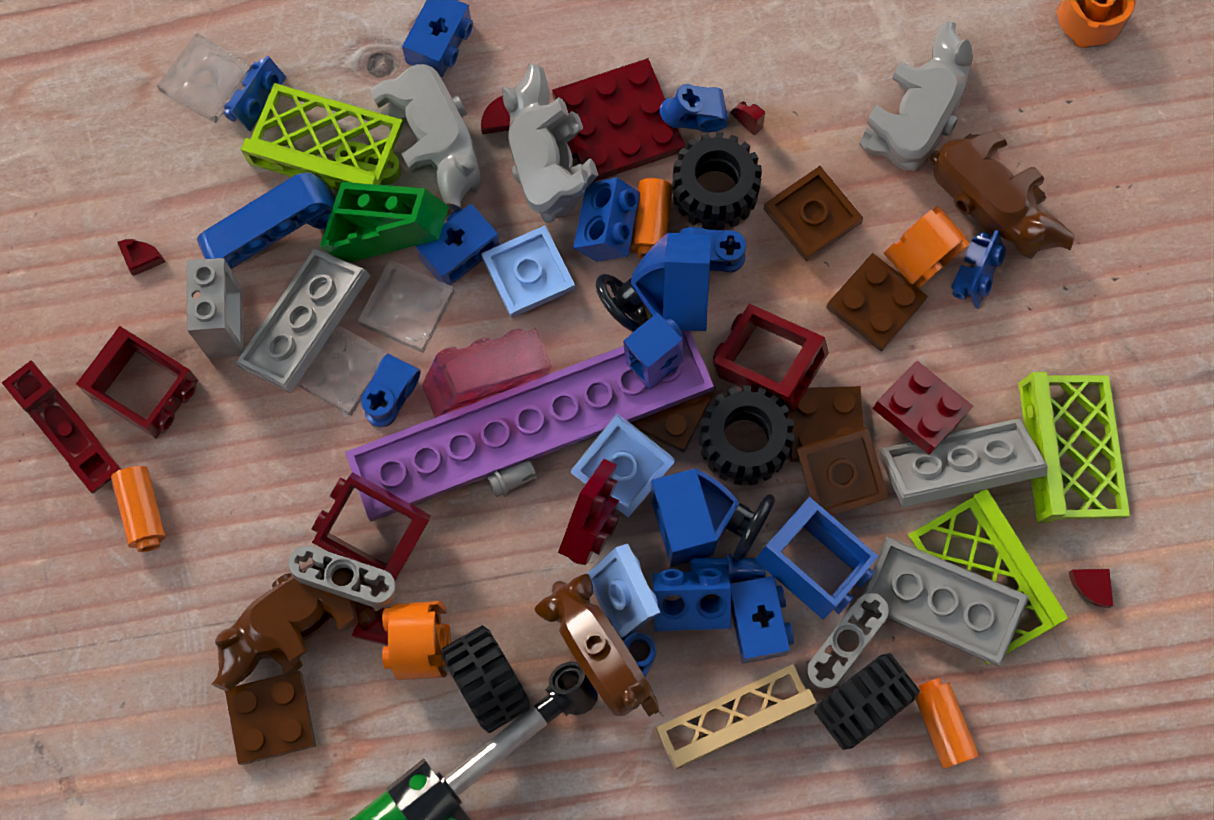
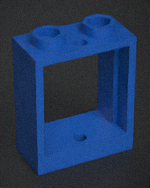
M809 497L754 560L824 620L832 610L840 614L854 597L848 592L854 585L861 589L875 572L869 567L879 556ZM803 527L853 570L831 596L781 553Z

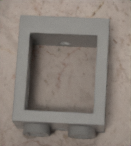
M224 258L187 261V331L207 358L240 356L244 351L243 289ZM196 292L201 293V296L198 299L193 298V295Z

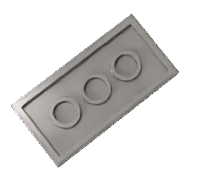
M314 248L235 364L242 370L292 393L369 279L370 274L361 267Z
M1020 418L950 433L930 455L914 442L880 449L881 462L902 507L1047 476L1048 466Z
M886 537L873 568L875 573L868 580L862 595L875 593L882 596L889 608L887 619L1000 667L1029 596L895 539ZM874 601L871 605L864 602L861 606L863 609L880 616L882 615L878 611L880 604L877 601Z

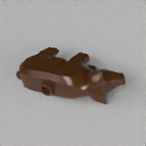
M997 131L982 135H972L970 133L964 139L951 140L944 144L940 151H933L931 153L930 161L934 165L936 181L954 199L956 208L962 214H970L992 234H994L995 230H998L1000 237L1014 243L1017 250L1029 259H1032L1038 251L1049 248L1063 247L1071 250L1074 234L1057 218L1040 211L1037 207V204L1045 201L1047 198L1045 193L1038 187L1043 184V175L1035 167H1030L1013 175L1006 166L999 161L991 159L998 149L1007 146L1006 139Z
M314 562L302 569V573H306L308 568L319 570L322 575L320 580H324L325 569L316 567ZM340 568L334 572L332 582L338 586L348 585L352 581L354 573L348 568ZM291 573L284 574L273 582L271 590L253 601L230 628L221 631L216 637L215 644L218 648L219 671L217 678L211 685L225 691L231 690L254 671L261 659H272L282 667L285 677L290 676L303 666L300 658L308 652L304 640L318 633L331 618L336 620L338 630L341 631L350 628L357 622L361 628L367 626L376 619V612L371 606L299 583Z
M580 575L572 579L568 584L562 581L555 582L552 586V594L536 605L535 612L546 621H557L560 623L559 632L611 712L615 716H625L641 704L649 717L654 713L657 714L660 711L657 699L633 656L597 605L590 604V598L593 595V584L590 575Z

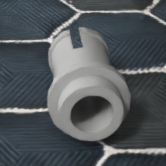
M527 460L500 472L495 471L487 479L496 497L500 495L506 497L508 496V491L531 480H536L537 476L532 464Z

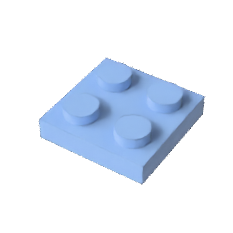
M545 225L481 253L482 260L510 318H514L575 290V284Z
M617 413L574 465L571 473L586 484L603 459L617 464L612 478L618 482L611 497L620 500L616 509L629 518L651 491L652 480L663 477L675 462V458Z
M628 543L614 548L587 573L590 575L593 592L604 615L622 640L637 632L661 613L657 606V598L654 592L649 589L641 572L640 562L633 555Z

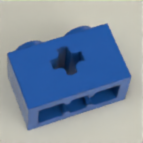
M426 0L402 45L406 63L410 65L425 64L431 66L443 78L447 68H452L456 63L459 54L458 47L463 39L467 40L471 34L473 20H471L469 5L457 0Z
M470 204L466 208L457 209L449 215L446 223L443 224L439 240L416 245V249L422 263L447 289L483 261L481 253L499 246L500 242L495 229Z
M657 312L623 340L626 364L649 389L653 388L683 363L684 345L681 338L683 336L682 330L672 319L669 318L665 321Z
M774 576L730 584L731 613L742 664L786 656L790 651L789 645L794 644V635L790 622L784 623L781 608L786 607V599L782 585L776 586ZM758 611H762L763 617H770L765 628H762L760 622H753Z

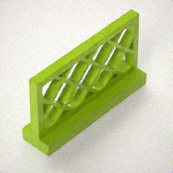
M274 83L251 139L245 138L240 150L249 165L289 177L301 173H312L327 182L333 190L338 191L341 182L380 185L404 123L402 119ZM280 96L294 99L297 107L278 115L275 109ZM317 106L326 108L329 116L310 124L305 112ZM301 114L307 126L288 135L283 122ZM349 115L357 117L361 125L342 133L337 121ZM333 123L339 136L320 144L314 132ZM276 125L280 126L284 137L272 143L262 140L266 130ZM380 125L392 127L389 136L376 143L369 130ZM366 133L371 145L352 154L346 141ZM309 134L312 135L317 146L304 152L295 150L292 142ZM341 143L344 144L349 154L348 156L338 161L327 159L324 151ZM375 152L379 161L374 173L360 169L356 161Z
M1032 372L1018 382L1024 426L1048 466L1047 476L1031 479L1037 523H1051L1055 520L1121 519L1129 517L1130 512L1109 375H1047V372ZM1086 385H1098L1100 401L1096 406L1080 393ZM1050 386H1060L1070 395L1062 406L1051 398ZM1074 400L1089 412V415L1082 423L1066 411ZM1060 417L1075 430L1067 441L1056 433L1055 422ZM1093 417L1105 427L1106 435L1101 441L1085 428ZM1079 435L1094 447V450L1087 458H1084L1071 446ZM1065 452L1080 465L1072 477L1060 465V458ZM1099 452L1110 461L1111 470L1106 476L1091 464V461ZM1084 470L1100 483L1092 494L1076 482ZM1104 487L1115 496L1117 509H1107L1096 499ZM1070 488L1085 500L1079 510H1067L1065 494Z
M988 489L978 492L971 499L908 534L916 549L942 560L967 566L966 570L971 571V568L993 573L992 581L995 582L998 575L1013 578L1018 585L1017 591L1029 596L1027 601L1029 604H1026L1024 609L1034 611L1042 625L1030 632L1016 629L1015 634L1022 636L1010 643L1006 654L1068 619V616ZM969 509L978 521L975 536L953 530L956 516ZM951 520L949 529L939 527ZM981 528L988 539L979 537ZM930 531L947 534L943 554L927 551L920 537ZM951 536L973 541L969 561L947 556ZM978 542L993 546L998 553L995 568L973 563ZM1001 560L1003 561L1008 571L999 569Z

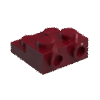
M606 459L602 460L581 490L558 550L559 554L568 557L577 564L586 565L589 563L593 553L600 555L608 536H612L620 516L614 514L620 500L611 497L618 482L612 478L617 464Z

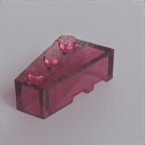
M536 328L527 331L514 329L498 339L490 340V338L486 337L474 341L465 348L448 347L441 350L435 356L422 386L436 418L465 404L470 405L478 402L480 398L501 393L546 376L552 364Z

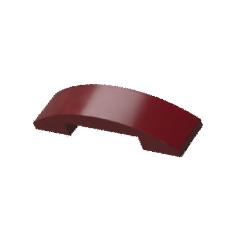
M32 360L1 382L22 409L35 421L92 494L108 483L113 473L121 470L95 434Z

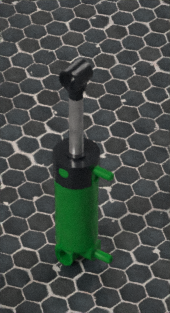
M570 661L559 665L549 678V686L545 689L548 695L445 777L440 772L436 773L423 758L389 785L383 794L350 820H471L460 804L463 802L458 796L561 713L567 717L569 714L581 715L590 711L598 700V692L577 662Z

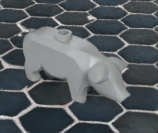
M947 22L940 26L932 47L931 61L918 68L909 67L905 63H899L892 79L899 83V87L907 91L902 98L899 114L884 111L878 105L874 107L867 122L871 129L866 128L860 141V146L872 155L885 156L900 169L915 171L928 162L931 153L937 147L942 136L949 137L958 121L954 114L961 103L973 61L972 46L968 39L961 41L955 32L956 23Z
M528 63L525 76L514 89L502 87L504 106L510 115L508 141L515 163L512 167V173L516 181L521 184L529 207L540 213L543 221L551 223L555 218L564 217L571 212L579 196L585 194V190L598 176V172L592 159H588L583 165L578 164L572 167V154L567 143L583 129L580 117L574 112L568 113L566 104L561 98H557L549 104L550 91L544 68Z
M416 64L410 66L397 78L384 80L377 84L370 92L378 108L389 103L381 112L382 114L402 119L403 123L408 122L418 142L401 153L410 171L412 172L426 165L437 171V183L444 203L449 206L450 210H461L462 198L469 190L473 192L478 190L481 178L474 144L462 119L463 116L467 115V112L459 96L451 98L441 77L433 67L425 64Z

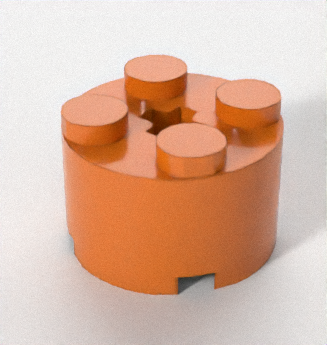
M1061 0L1057 8L1058 20L1063 31L1073 39L1077 46L1087 48L1104 45L1120 35L1133 13L1136 0Z
M937 205L903 233L900 241L896 244L893 243L883 254L911 285L915 284L919 289L970 243L965 239L964 233Z
M442 601L397 603L392 608H384L382 620L384 630L388 631V646L383 647L382 661L385 669H392L397 680L445 678L447 676V672L442 669L443 666H446L442 658V648L451 643V632L449 624H442L440 614H447L446 607Z

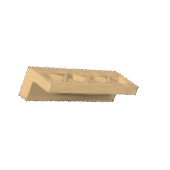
M791 664L656 727V730L674 770H677L812 707L816 700L810 688L805 689L794 664ZM789 675L797 694L785 700L770 696L775 681ZM769 684L766 694L756 691ZM747 694L764 699L760 711L751 716L736 712L740 698ZM735 700L732 710L722 707ZM768 701L775 703V705L766 708ZM714 709L730 715L726 727L716 732L701 728L706 713ZM701 716L697 726L688 723L689 721ZM734 717L741 719L740 721L732 724ZM680 725L694 730L695 734L691 744L675 751L667 731ZM699 733L707 735L697 740Z

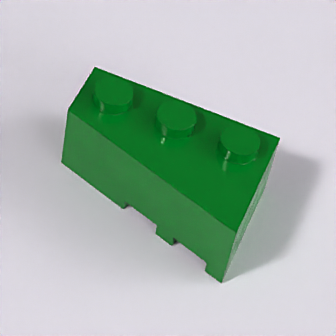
M341 182L320 248L332 256L350 263L439 240L449 206L426 188Z

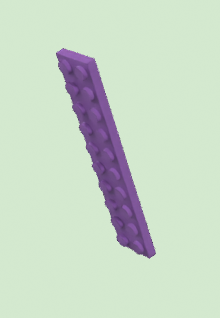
M682 330L683 336L681 338L684 345L683 363L651 389L626 364L624 346L351 449L345 453L352 472L406 502L417 505L493 475L495 471L500 472L527 460L532 461L597 436L617 413L631 423L714 391V386L691 331ZM359 491L367 517L371 522L397 512Z

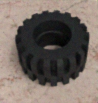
M716 132L714 138H710L709 133L701 135L699 142L695 138L689 141L688 148H682L678 153V160H675L673 169V200L675 205L679 204V213L682 216L689 214L688 222L696 225L699 221L702 223V228L708 230L710 225H716L717 230H724L727 223L732 228L739 224L740 218L746 220L750 216L751 209L754 210L762 180L761 165H757L759 158L756 152L749 154L750 145L745 141L740 145L737 143L738 137L731 135L729 139L723 138L724 133ZM719 171L729 175L736 185L729 191L715 193L704 189L698 183L697 178L706 172Z
M743 386L741 392H737L735 387L727 390L726 396L720 393L714 399V404H709L705 411L699 437V445H702L701 454L704 460L708 459L709 469L712 472L718 470L720 472L719 478L727 481L728 477L735 479L734 484L742 486L743 481H749V485H756L761 478L764 481L772 478L775 471L778 473L783 467L785 460H787L794 440V434L792 433L794 428L793 418L788 419L789 409L786 404L781 407L778 405L780 400L775 394L771 398L765 396L766 389L759 387L758 392H751V386ZM749 420L762 427L767 435L768 442L765 447L758 451L743 452L734 448L727 441L725 429L735 421Z
M481 625L442 648V658L482 729L491 733L530 710V700L488 628Z
M891 653L882 654L820 701L814 713L842 750L852 749L916 700L920 690Z

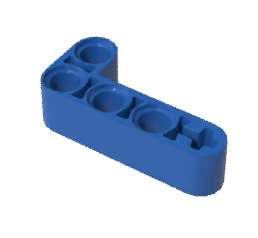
M312 173L297 174L203 231L197 237V242L205 259L224 258L230 269L305 224L316 229H325L336 198L327 182Z

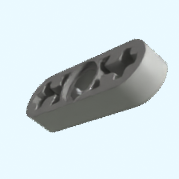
M301 546L290 555L289 569L295 580L299 583L374 608H384L390 605L396 597L397 588L394 578L385 570L312 546ZM309 557L312 558L316 567L325 569L324 580H320L322 578L321 572L313 568H308L306 573H302L299 562H307ZM340 568L352 570L354 573L352 581L345 586L334 584L332 576L336 570ZM361 574H365V583L377 586L380 581H384L385 588L388 591L380 592L377 597L373 596L372 589L361 584Z
M867 593L859 597L808 665V676L816 686L831 688L837 685L888 618L889 608L882 596L875 593ZM874 601H877L880 604L878 611L882 615L878 620L871 617L864 626L872 630L865 636L857 625L848 623L852 616H855L859 622L865 613L861 607L862 604L866 602L871 605ZM844 630H853L859 636V646L852 652L841 650L837 644L838 635ZM829 646H832L834 651L839 656L847 658L848 662L842 666L837 661L832 667L833 673L836 674L832 680L824 678L821 682L816 678L819 671L815 666L818 662L826 664L831 659L832 655L825 652Z

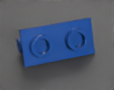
M269 56L252 64L251 70L241 83L245 88L243 90L237 89L230 101L224 105L226 109L223 113L224 116L233 122L238 119L248 131H251L259 119L274 83L282 85L286 79L284 73Z
M995 230L992 237L987 233L979 232L977 236L972 238L965 254L964 262L974 264V267L961 265L951 286L954 297L964 300L966 296H970L975 308H979L983 297H987L990 294L993 285L992 276L996 267H1000L1005 259L1006 247L1003 246L998 230Z

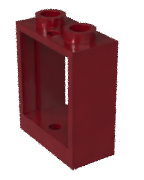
M749 303L743 314H738L734 319L731 333L725 343H720L713 355V364L719 378L741 388L743 386H751V392H758L759 387L766 389L765 396L771 398L775 394L780 398L779 406L786 404L789 411L794 412L828 356L829 351L824 336ZM756 326L802 346L781 383H777L734 363Z
M119 326L76 385L86 395L156 439L161 432H165L172 425L175 419V412L180 405L189 401L194 395L196 383L199 380L190 369ZM135 352L177 377L147 420L105 394Z
M354 472L351 473L347 480L340 477L329 496L335 500L329 513L322 510L311 530L317 532L312 543L328 552L385 570L392 575L395 581L428 524L431 515ZM354 488L412 519L387 564L330 534Z

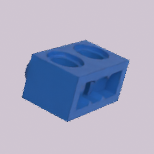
M618 177L592 182L585 190L573 248L596 262L628 257L640 192Z
M704 568L700 571L682 572L677 569H668L661 573H652L653 592L661 612L654 617L655 631L731 629V587L728 570L720 571L716 568ZM708 594L718 595L717 597H715V598H713V599H705V598H703L704 596H706V595H708ZM671 595H676L680 597L672 601L665 599L666 597Z

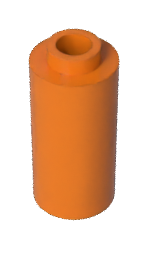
M646 178L638 183L640 196L630 249L637 254L639 259H643L646 253L668 233L673 185L659 178Z
M132 466L113 473L111 480L128 546L130 548H137L138 552H149L159 548V542L163 541L166 535L148 468L146 466Z
M940 678L919 685L921 693L918 694L916 703L942 768L946 769L978 757L979 753L950 682L942 684Z

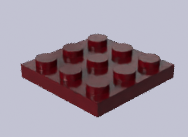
M649 58L552 90L554 101L557 98L563 99L568 113L574 112L580 117L583 129L572 139L579 164L583 165L588 159H592L595 163L598 176L593 182L676 155L685 147L678 128L670 127L661 118L660 106L666 99Z

